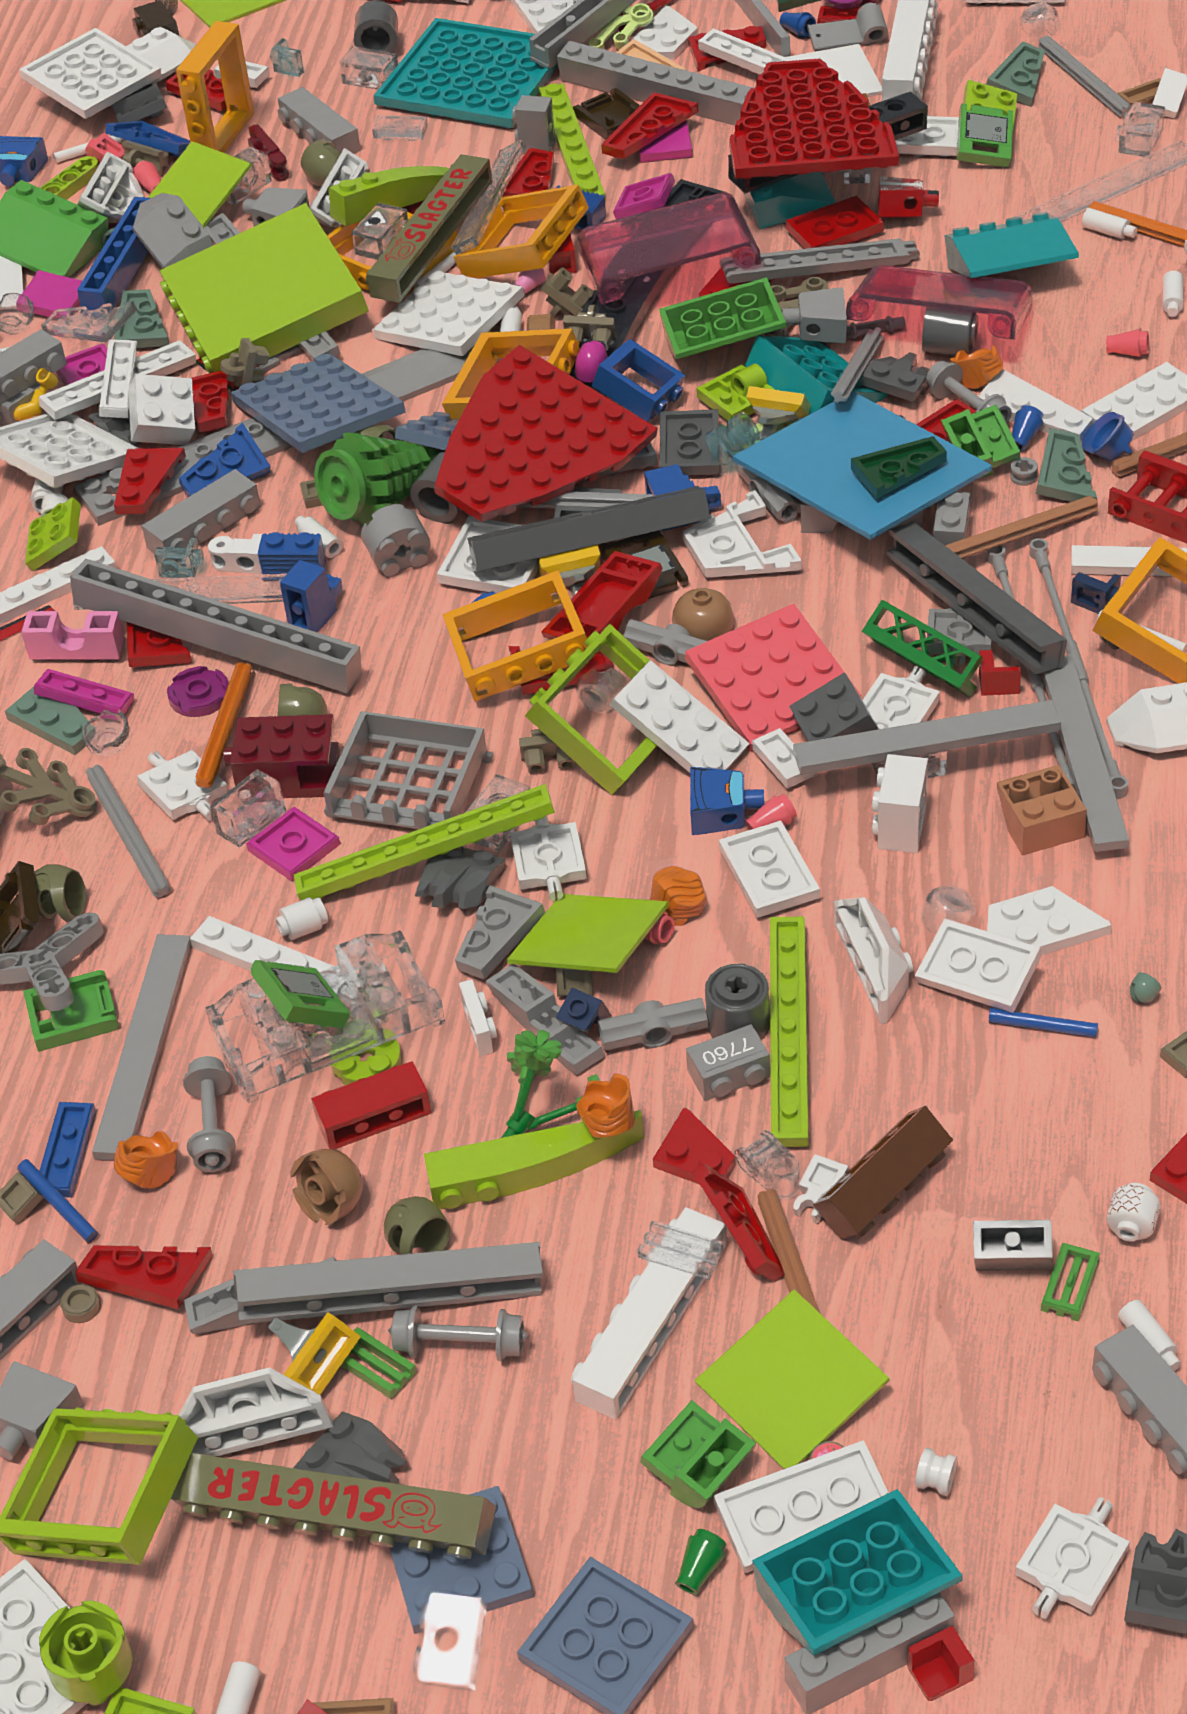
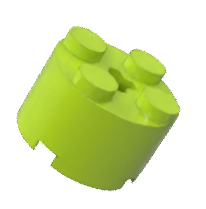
M81 1601L82 1605L70 1609L68 1606L57 1610L46 1621L39 1636L40 1656L53 1687L60 1695L71 1701L99 1705L105 1702L109 1695L114 1693L125 1682L131 1670L134 1655L116 1612L101 1602Z

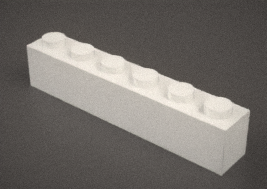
M687 1207L684 1208L678 1219L674 1218L671 1220L660 1247L655 1246L652 1249L647 1260V1267L641 1275H636L633 1278L628 1296L622 1304L618 1303L614 1307L609 1325L603 1333L599 1332L595 1336L590 1354L585 1362H579L571 1376L575 1402L617 1420L727 1247L725 1223Z

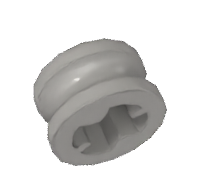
M1020 457L1012 461L1011 481L1020 486L1033 484L1037 480L1038 465L1036 461L1027 457Z

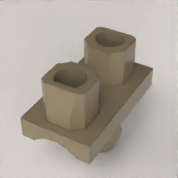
M129 140L122 141L124 149L123 160L130 163L133 169L139 162L148 161L155 164L160 177L163 176V168L168 166V152Z
M561 268L554 275L550 273L541 288L548 295L546 301L553 306L549 313L553 316L559 311L564 315L572 313L578 316V312H582L594 291L587 285L582 284L575 292L568 286L573 276L564 268Z
M589 305L588 312H578V316L564 315V329H573L576 340L580 343L579 348L582 347L584 339H593V341L602 343L607 351L611 341H616L617 339L614 318H608L606 314L597 313L596 305Z
M241 338L238 354L231 353L230 358L222 360L220 369L227 374L226 379L231 382L233 381V384L238 388L246 383H256L264 380V375L261 370H254V366L268 364L269 353L265 347L253 345L249 338Z
M540 729L531 730L532 737L519 738L521 761L525 760L529 773L545 770L544 758L557 756L558 768L568 769L575 767L576 762Z

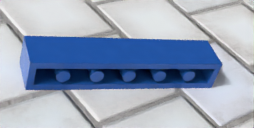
M133 198L78 287L77 293L83 317L99 320L109 319L122 298L123 291H126L149 253L133 232V226L140 203L150 198Z

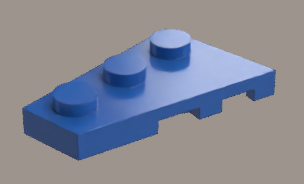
M144 121L106 124L105 134L169 152V155L174 157H180L190 144V140Z
M242 422L235 429V433L227 440L224 438L217 444V448L207 457H202L179 478V484L186 496L189 497L234 469L252 481L270 473L271 466Z

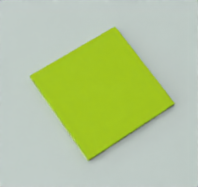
M286 0L180 1L210 28L215 21L229 23Z
M191 141L148 198L161 193L179 196L205 228L253 165L250 162Z
M563 894V898L560 900L557 898L516 947L507 958L508 964L618 973L668 908L669 903L668 901Z
M793 1289L694 1381L782 1469H786L804 1462L811 1455L815 1446L825 1442L882 1389L890 1381V1378Z

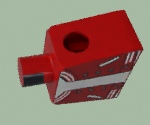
M880 176L878 217L922 216V206L938 207L939 190H923V180Z

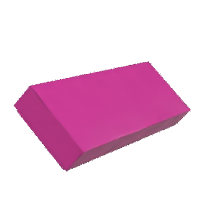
M47 669L34 684V694L119 719L123 717L134 702V693L51 669Z

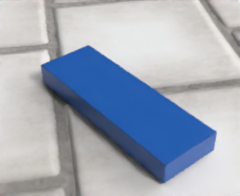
M59 1102L39 1171L64 1197L72 1198L96 1114L94 1103Z

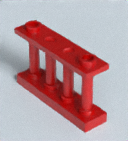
M1144 450L1139 456L1137 481L1127 492L1114 487L1109 490L1107 514L1187 544V506L1182 512L1166 507L1176 495L1187 499V465ZM1149 485L1164 490L1155 502L1139 497Z

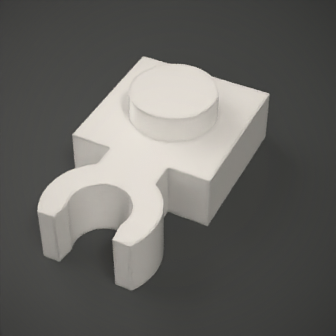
M814 1154L799 1183L800 1191L805 1194L800 1195L794 1202L793 1209L795 1215L800 1217L806 1207H814L813 1204L849 1170V1167ZM814 1207L811 1217L814 1223H818L823 1217Z

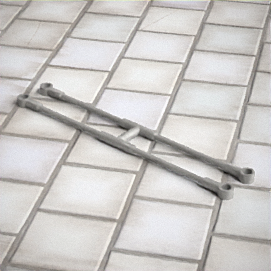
M1036 538L1030 542L1029 555L1036 559L1039 571L1043 573L1063 636L1067 639L1066 653L1073 657L1116 799H1120L1127 795L1128 780L1121 776L1117 762L1112 758L1088 686L1089 678L1077 643L1072 638L1050 572L1051 565L1047 557L1048 542L1044 539ZM1001 545L987 550V561L993 564L996 576L1000 578L1004 592L1014 599L1007 577L1005 547ZM1025 666L1032 690L1036 692L1038 701H1047L1041 673L1035 674ZM1057 731L1050 732L1049 736L1058 765H1060L1076 791Z

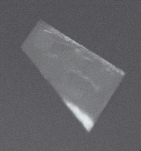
M134 301L124 302L123 307L113 308L110 303L102 304L99 309L89 311L86 306L56 309L41 325V328L52 336L107 342L113 338L114 334L137 311Z

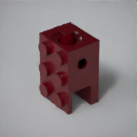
M333 714L238 717L233 747H225L224 749L225 766H231L238 800L324 797L325 788L340 755L339 743L331 742L334 723Z

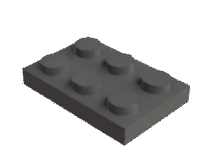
M718 409L660 412V468L679 464L683 475L719 474Z

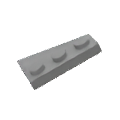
M489 885L486 891L487 899L484 906H479L476 913L477 921L473 929L467 932L455 958L457 969L485 980L545 914L542 903Z

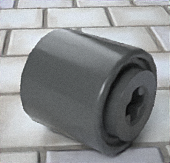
M373 0L366 2L359 7L355 14L353 42L360 54L369 59L379 60L388 57L397 46L398 16L391 5L383 1Z
M929 301L923 323V353L956 356L958 351L965 350L967 354H971L972 349H975L979 325V316L976 315L975 306Z
M445 452L439 453L433 458L410 490L411 500L415 507L427 518L440 523L452 521L461 511L460 508L434 493L435 482Z
M729 964L718 968L710 974L705 983V1002L708 1019L707 1029L711 1037L715 1038L752 1024L760 1039H764L770 1029L769 983L764 974L755 967L746 964Z

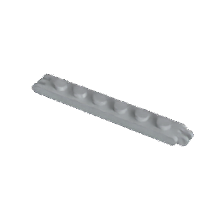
M898 238L725 257L721 259L720 265L729 283L755 281L765 277L767 279H783L802 275L810 276L820 273H836L839 271L907 264L911 260L917 259L920 256V252L914 241H903Z

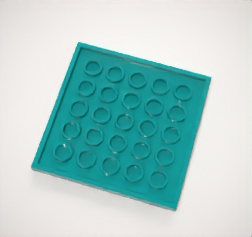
M435 18L373 95L374 104L387 108L404 109L410 112L427 113L433 116L451 117L456 120L474 121L479 124L497 125L502 128H513L516 124V121H513L512 118L513 107L518 104L521 95L536 96L539 92V87H543L557 68L558 63L551 69H547L530 60L529 39L535 35L534 33Z

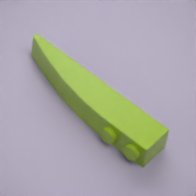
M440 166L401 167L374 173H364L361 177L352 180H342L339 184L329 187L330 217L344 226H348L369 219L376 211L384 214L423 201L449 168Z
M641 1110L634 1111L635 1124L633 1128L611 1137L596 1138L591 1135L583 1122L424 1153L433 1203L439 1209H452L464 1204L491 1201L499 1197L540 1187L578 1173L642 1140L644 1132Z

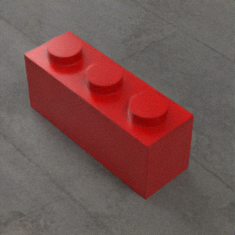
M413 1061L394 1066L389 1070L367 1078H361L356 1082L337 1089L325 1091L311 1098L319 1128L328 1148L334 1150L432 1114L428 1091Z

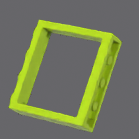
M609 624L601 634L595 630L584 642L587 646L584 652L578 648L565 663L570 667L566 671L559 668L547 681L551 685L547 691L542 687L528 701L533 706L526 713L525 717L605 790L613 795L657 745L646 737L624 763L617 768L549 706L550 702L599 650L631 680L650 661Z
M79 1407L75 1409L53 1408L0 1515V1541L13 1554L141 1565L198 1437L187 1425L186 1419H182L179 1415H172L170 1412L165 1414H149L140 1410H135L131 1413L116 1412L112 1409L94 1411ZM77 1441L158 1446L120 1528L39 1521Z

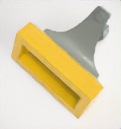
M749 386L746 396L754 412L760 416L758 417V423L764 424L760 440L774 434L779 424L808 416L811 407L805 394Z
M598 545L539 557V577L558 570L564 585L571 587L572 596H574L583 586L585 580L592 576L600 567L601 554Z
M328 1312L319 1325L311 1330L294 1327L276 1317L268 1326L285 1344L292 1357V1363L283 1375L319 1395L361 1337Z

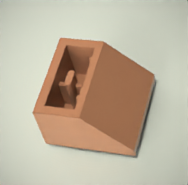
M1060 765L997 782V791L1008 832L1022 856L1085 838L1087 809Z

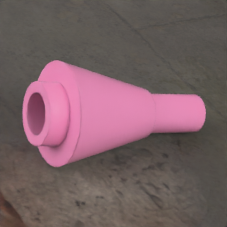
M544 269L521 271L514 285L522 286L523 292L526 294L545 282Z

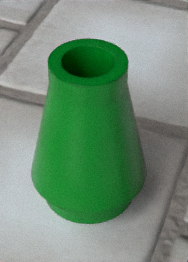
M697 1529L694 1536L688 1537L679 1576L675 1584L683 1591L697 1595L701 1586L726 1556L724 1553L726 1542L708 1530Z

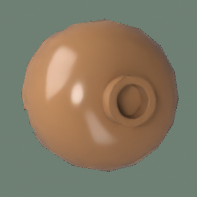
M697 588L684 593L678 599L673 609L672 624L683 626L692 637L709 641L734 630V615L731 603L721 592L709 588Z
M318 1149L301 1156L293 1163L290 1175L291 1178L296 1176L298 1186L292 1189L301 1210L312 1221L318 1222L321 1218L326 1222L324 1225H331L344 1218L356 1208L362 1196L361 1173L358 1166L346 1154L334 1149Z

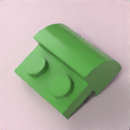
M997 404L973 414L968 409L941 420L942 427L951 444L992 465V471L982 477L992 475L993 468L1020 458V450Z
M691 1400L641 1456L640 1463L671 1487V1496L690 1507L702 1508L753 1451L756 1442L726 1418L720 1423Z

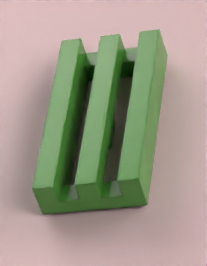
M1062 1243L1041 1303V1311L1049 1313V1310L1052 1309L1056 1311L1057 1316L1064 1317L1066 1313L1071 1315V1320L1079 1322L1099 1263L1100 1253ZM1068 1255H1073L1075 1258L1061 1299H1053ZM1083 1259H1088L1089 1262L1075 1303L1071 1304L1069 1300Z
M356 1327L353 1331L361 1337L341 1366L392 1399L417 1373L416 1366L365 1331ZM353 1353L367 1362L370 1367L378 1372H382L395 1382L390 1384L349 1355Z

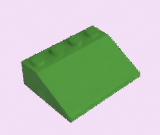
M20 180L5 192L0 200V256L35 272L41 270L71 277L104 247L102 238L108 231V218L23 180Z
M767 277L659 309L666 340L670 351L676 359L787 327Z

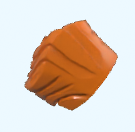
M995 345L991 346L992 350L982 348L971 354H967L965 350L958 351L955 358H950L951 363L958 364L963 370L961 380L963 386L971 389L980 388L989 383L1002 370L1003 362Z
M670 866L660 869L653 876L650 900L668 901L669 906L665 912L674 919V926H682L688 920V917L702 914L706 904V895L701 878L696 872L678 866Z
M614 1073L610 1081L592 1080L587 1083L585 1093L578 1101L576 1107L582 1122L592 1136L596 1138L611 1137L633 1128L635 1113L629 1078L627 1076Z
M163 1131L155 1132L151 1137L133 1135L124 1142L123 1140L119 1141L115 1151L114 1169L122 1178L142 1188L152 1189L160 1187L168 1182L176 1171L178 1141L172 1142Z

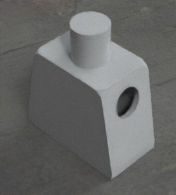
M266 188L257 200L249 198L244 200L243 213L252 215L253 226H256L304 203L310 207L307 190Z
M843 287L802 292L798 295V308H782L786 325H799L800 339L846 343L847 316Z
M13 1361L0 1387V1456L8 1460L13 1459L21 1445L34 1449L53 1408H83L84 1405L77 1386Z

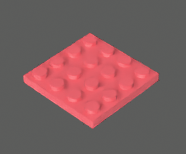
M794 603L685 651V660L735 731L750 743L747 746L750 752L753 751L752 740L781 728L788 735L801 729L789 706L844 673L843 669Z

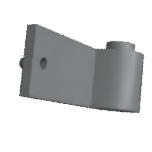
M876 3L864 4L858 10L856 19L812 24L807 27L814 51L855 44H874L881 42L888 35V28L881 7Z

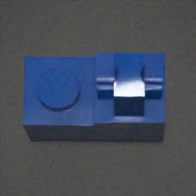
M679 464L644 472L646 494L655 496L695 487L693 481H690L687 474L683 475ZM717 486L700 487V489H705L709 511L721 507V494ZM700 521L693 522V523H689V524H684V525H680V526H675V527H671V528H667V529H662V531L670 530V529H674V528H678V527H682V526H687V525H691V524H695V523H699Z
M299 560L280 581L287 622L318 633L337 611L335 600L343 588L341 578L326 574V568Z

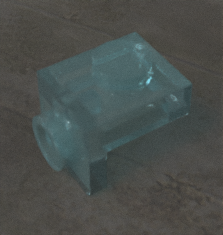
M282 38L270 50L274 72L300 77L304 73L301 50L289 48L287 39Z
M190 538L186 548L157 547L154 553L159 577L194 579L198 567H202L204 560L203 550L199 549L197 538Z

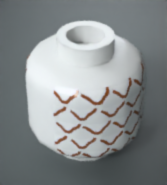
M1130 1183L1119 1187L1112 1195L1106 1216L1109 1228L1125 1241L1148 1238L1154 1233L1161 1209L1159 1198L1148 1186L1141 1183Z

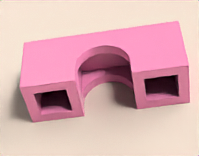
M28 611L21 632L29 659H120L125 641L118 611H88L83 629H72L65 626L59 618L58 611Z

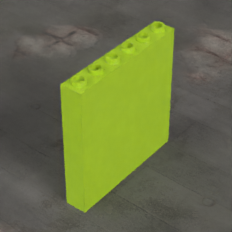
M306 203L159 270L164 280L159 282L166 298L168 297L171 307L176 312L190 341L193 342L195 350L202 359L208 373L220 371L222 360L230 358L231 353L238 354L241 338H249L253 345L265 347L270 358L300 344V342L306 341L369 311L362 290Z

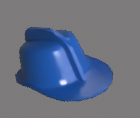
M1109 412L1101 416L1090 426L1082 440V448L1107 461H1112L1122 453L1131 455L1132 450L1129 444L1133 439L1134 433L1124 421L1125 417L1123 415Z

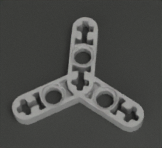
M84 913L75 917L34 950L0 954V985L31 982L46 1010L59 1011L70 1006L74 1001V994L61 968L103 935L104 929L98 914Z

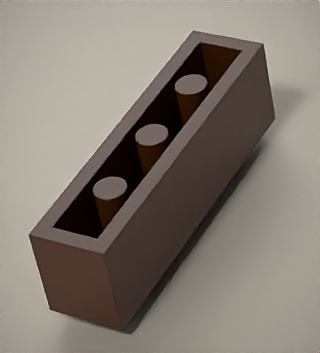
M926 1105L907 1113L813 1206L841 1240L854 1235L860 1238L875 1226L873 1219L879 1213L885 1214L898 1204L899 1199L896 1196L903 1189L908 1191L923 1179L920 1173L927 1166L929 1168L935 1166L946 1156L944 1149L953 1139Z

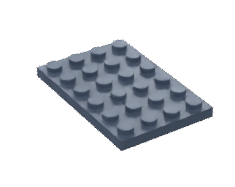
M321 354L315 358V361L306 364H295L288 371L269 374L262 381L243 384L238 390L231 392L233 402L301 453L342 438L344 433H355L406 412L402 400L330 354Z

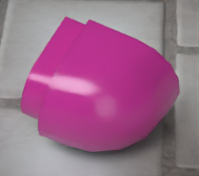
M590 341L584 343L580 348L575 363L576 377L580 381H594L599 364L607 358L606 348L602 343Z

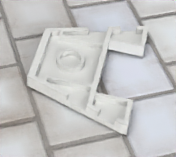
M756 490L746 494V500L738 504L734 501L727 505L726 511L719 516L711 515V519L702 520L683 531V542L706 578L802 570V560L791 544L760 552L742 522L766 515V505Z

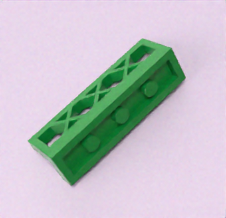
M880 601L861 632L875 643L911 664L919 666V668L922 667L930 675L971 698L977 686L970 679L984 658L888 602ZM889 611L894 614L895 626L886 629L878 627L877 625L885 612ZM917 627L920 640L906 643L903 630ZM937 641L943 642L945 654L930 657L927 645ZM965 655L971 658L963 673L960 674L954 671L952 659ZM946 661L947 666L942 664L941 662Z

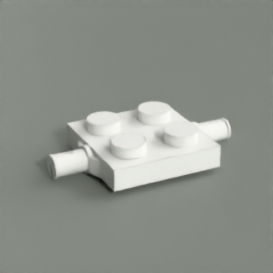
M915 666L907 678L893 677L881 673L864 697L863 702L879 729L927 721L940 701V691L925 687L920 683L926 675V671L922 667L919 669V666Z
M193 750L169 761L165 760L158 751H154V754H149L148 761L154 768L137 775L138 785L172 820L186 813L196 811L200 812L208 821H212V818L213 820L216 819L218 811L211 803L215 799L228 794L227 784L216 774L212 787L208 789L204 786L198 787L195 776L201 758Z
M546 816L541 820L535 821V826L532 828L510 833L520 890L547 886L550 900L556 901L555 891L558 900L563 898L561 883L587 879L576 822L560 825L549 824Z
M1097 1498L1089 1515L1073 1513L1057 1504L1053 1505L1018 1562L1015 1572L1016 1576L1037 1586L1042 1591L1031 1608L1035 1615L1038 1616L1041 1611L1040 1618L1046 1619L1057 1600L1067 1602L1090 1615L1129 1551L1130 1541L1112 1533L1103 1524L1109 1512L1113 1509V1505L1108 1500L1104 1504V1498Z

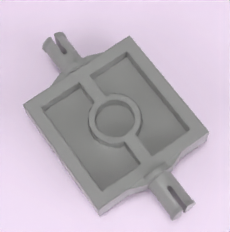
M953 608L929 609L928 626L977 654H979V650H991V638ZM937 641L927 645L930 654H945L943 642ZM965 655L952 659L954 665H957V658H959V666L965 663Z

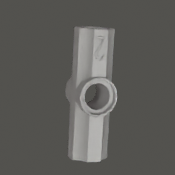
M736 463L737 472L749 485L750 492L756 490L764 504L778 520H782L785 524L795 520L797 514L801 512V504L793 495Z
M630 619L627 623L623 635L637 649L653 653L654 657L665 665H674L677 661L687 663L685 651L707 642L706 640L690 636L689 632L678 624H669L666 628H661Z
M702 998L665 1006L659 1001H645L639 1004L633 1013L597 1020L602 1047L605 1051L642 1043L649 1048H657L668 1043L673 1035L708 1028V1019Z

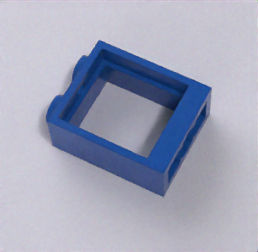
M628 339L599 364L592 386L638 417L649 422L656 415L660 416V412L665 411L671 401L676 402L680 398L684 390L681 385L685 374L633 340ZM631 368L660 387V389L651 394L622 375V373Z

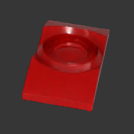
M614 551L571 598L586 637L588 638L595 630L601 634L609 624L618 631L623 619L627 617L630 610L647 602L662 572L663 567L661 563ZM563 608L541 631L544 638L551 640L573 632Z

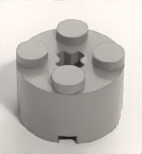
M400 504L385 506L371 515L373 520L368 526L365 523L362 527V541L376 567L385 576L392 577L400 570L412 566L421 567L428 561L427 554L431 545L430 538L413 509H406Z

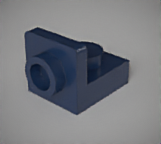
M1078 572L1072 580L1071 603L1099 614L1119 590L1121 576L1114 574L1105 583Z
M571 988L556 1017L566 1025L583 1032H588L594 1023L598 1024L597 1020L611 1018L612 1015L602 1000Z

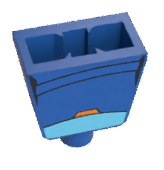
M0 136V182L5 186H11L14 182H19L20 180L25 182L32 181L48 161L43 137Z
M690 767L692 835L741 829L745 826V809H760L764 805V789L744 790V774L741 771Z

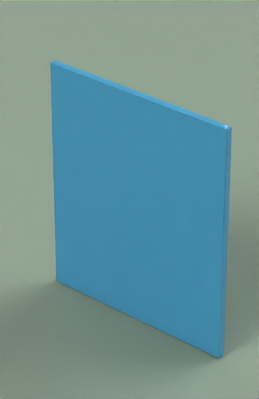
M854 391L846 402L840 401L839 404L832 402L732 456L733 462L869 540L992 471L991 464ZM934 436L947 451L946 462L878 499L874 497L851 469V458Z

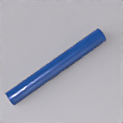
M990 1008L989 1022L1097 1037L1098 1023L1015 1011L1011 1013L995 1008Z
M28 1159L23 1160L18 1165L17 1170L87 1243L94 1240L98 1232Z

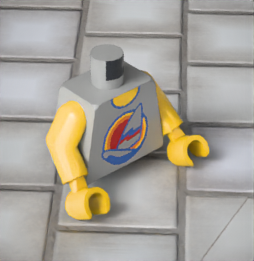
M45 368L39 369L36 373V380L40 384L32 385L0 405V425L5 426L40 416L44 410L39 406V396L46 394L48 389H53L57 385L58 379L56 375Z

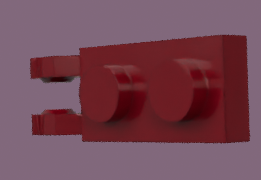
M258 124L248 127L250 133L248 145L253 153H257L264 166L268 165L274 180H287L289 178V172L285 167L287 160L280 151V148Z

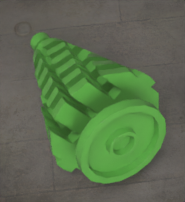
M344 433L343 438L337 439L333 448L321 453L316 461L314 479L319 500L326 511L334 518L340 520L351 518L353 521H360L361 526H364L365 523L368 526L373 520L371 515L385 506L400 504L410 496V490L417 478L433 458L439 453L445 452V450L412 442L358 433Z

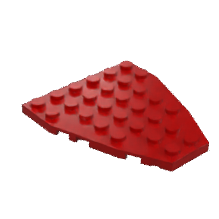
M820 58L768 62L764 67V72L756 79V87L750 88L740 110V119L735 123V132L729 138L735 178L743 179L760 176L778 177L785 174L804 175L811 172L831 173L836 170H861L863 168L875 167L888 168L890 166H899V154L891 125L888 122L882 123L880 121V113L876 109L870 110L868 108V100L848 80L844 83L838 79L839 73L833 68H829Z
M518 345L487 371L479 381L449 438L435 482L434 493L480 522L487 521L500 514L506 515L516 512V506L530 502L532 506L545 503L574 490L575 484L587 479L589 482L598 479V473L607 469H611L613 472L621 469L657 436L658 428L521 345Z

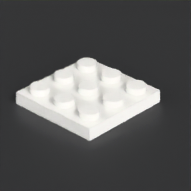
M468 516L437 572V580L440 584L499 593L533 580L538 571V558L476 572L471 566L472 559L467 538L522 525L494 520L480 522L476 518Z

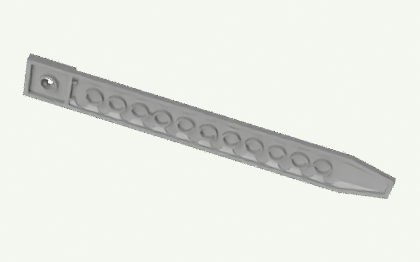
M473 347L463 356L421 349L364 372L362 375L404 402L455 381ZM254 417L243 421V424L265 458L293 447ZM242 422L178 447H184L186 457L182 463L178 462L176 464L173 476L170 479H165L160 486L161 492L153 504L183 492L179 484V478L202 457H207L217 448V444L224 438L227 440L235 433V429ZM123 466L95 478L87 479L74 486L76 496L98 526L127 515H116L114 508L116 495L112 496V494H117Z

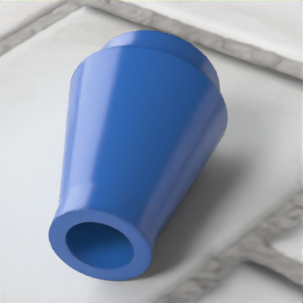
M784 12L780 16L779 23L782 27L787 28L799 37L805 38L809 36L808 25L816 24V19L808 12Z
M1030 405L1022 406L1021 410H1018L1015 415L1012 436L1020 451L1026 449L1028 443L1044 423L1042 420L1043 413Z

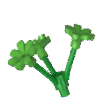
M527 1030L522 1031L521 1035L516 1034L514 1052L507 1053V1061L511 1063V1070L514 1073H520L518 1079L520 1088L514 1112L506 1122L508 1128L501 1138L526 1133L528 1129L533 1130L541 1124L577 1110L576 1105L583 1097L576 1098L575 1103L537 1118L524 1110L534 1076L536 1074L548 1076L553 1059L559 1058L562 1052V1044L557 1040L548 1041L550 1033L545 1030H539L537 1036ZM597 1074L587 1078L588 1082L592 1080L600 1081Z

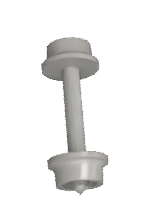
M939 361L930 368L926 376V383L931 388V392L935 397L943 399L954 393L977 410L976 412L997 404L1006 424L1009 423L1012 411L1006 405L1005 398L999 394H993L983 400L961 384L963 377L961 366L956 363Z
M203 1056L194 1059L189 1064L188 1073L185 1074L183 1079L185 1091L191 1096L201 1098L203 1130L193 1134L188 1139L187 1151L193 1158L194 1166L204 1172H217L225 1169L230 1164L231 1155L236 1148L234 1137L229 1132L217 1129L215 1097L229 1090L231 1076L219 1058Z
M413 1305L411 1310H396L392 1326L388 1329L392 1336L393 1350L407 1352L411 1358L418 1356L421 1340L496 1343L497 1360L503 1362L506 1357L521 1356L524 1342L529 1337L524 1330V1317L508 1314L506 1309L499 1310L496 1327L422 1324L419 1305Z

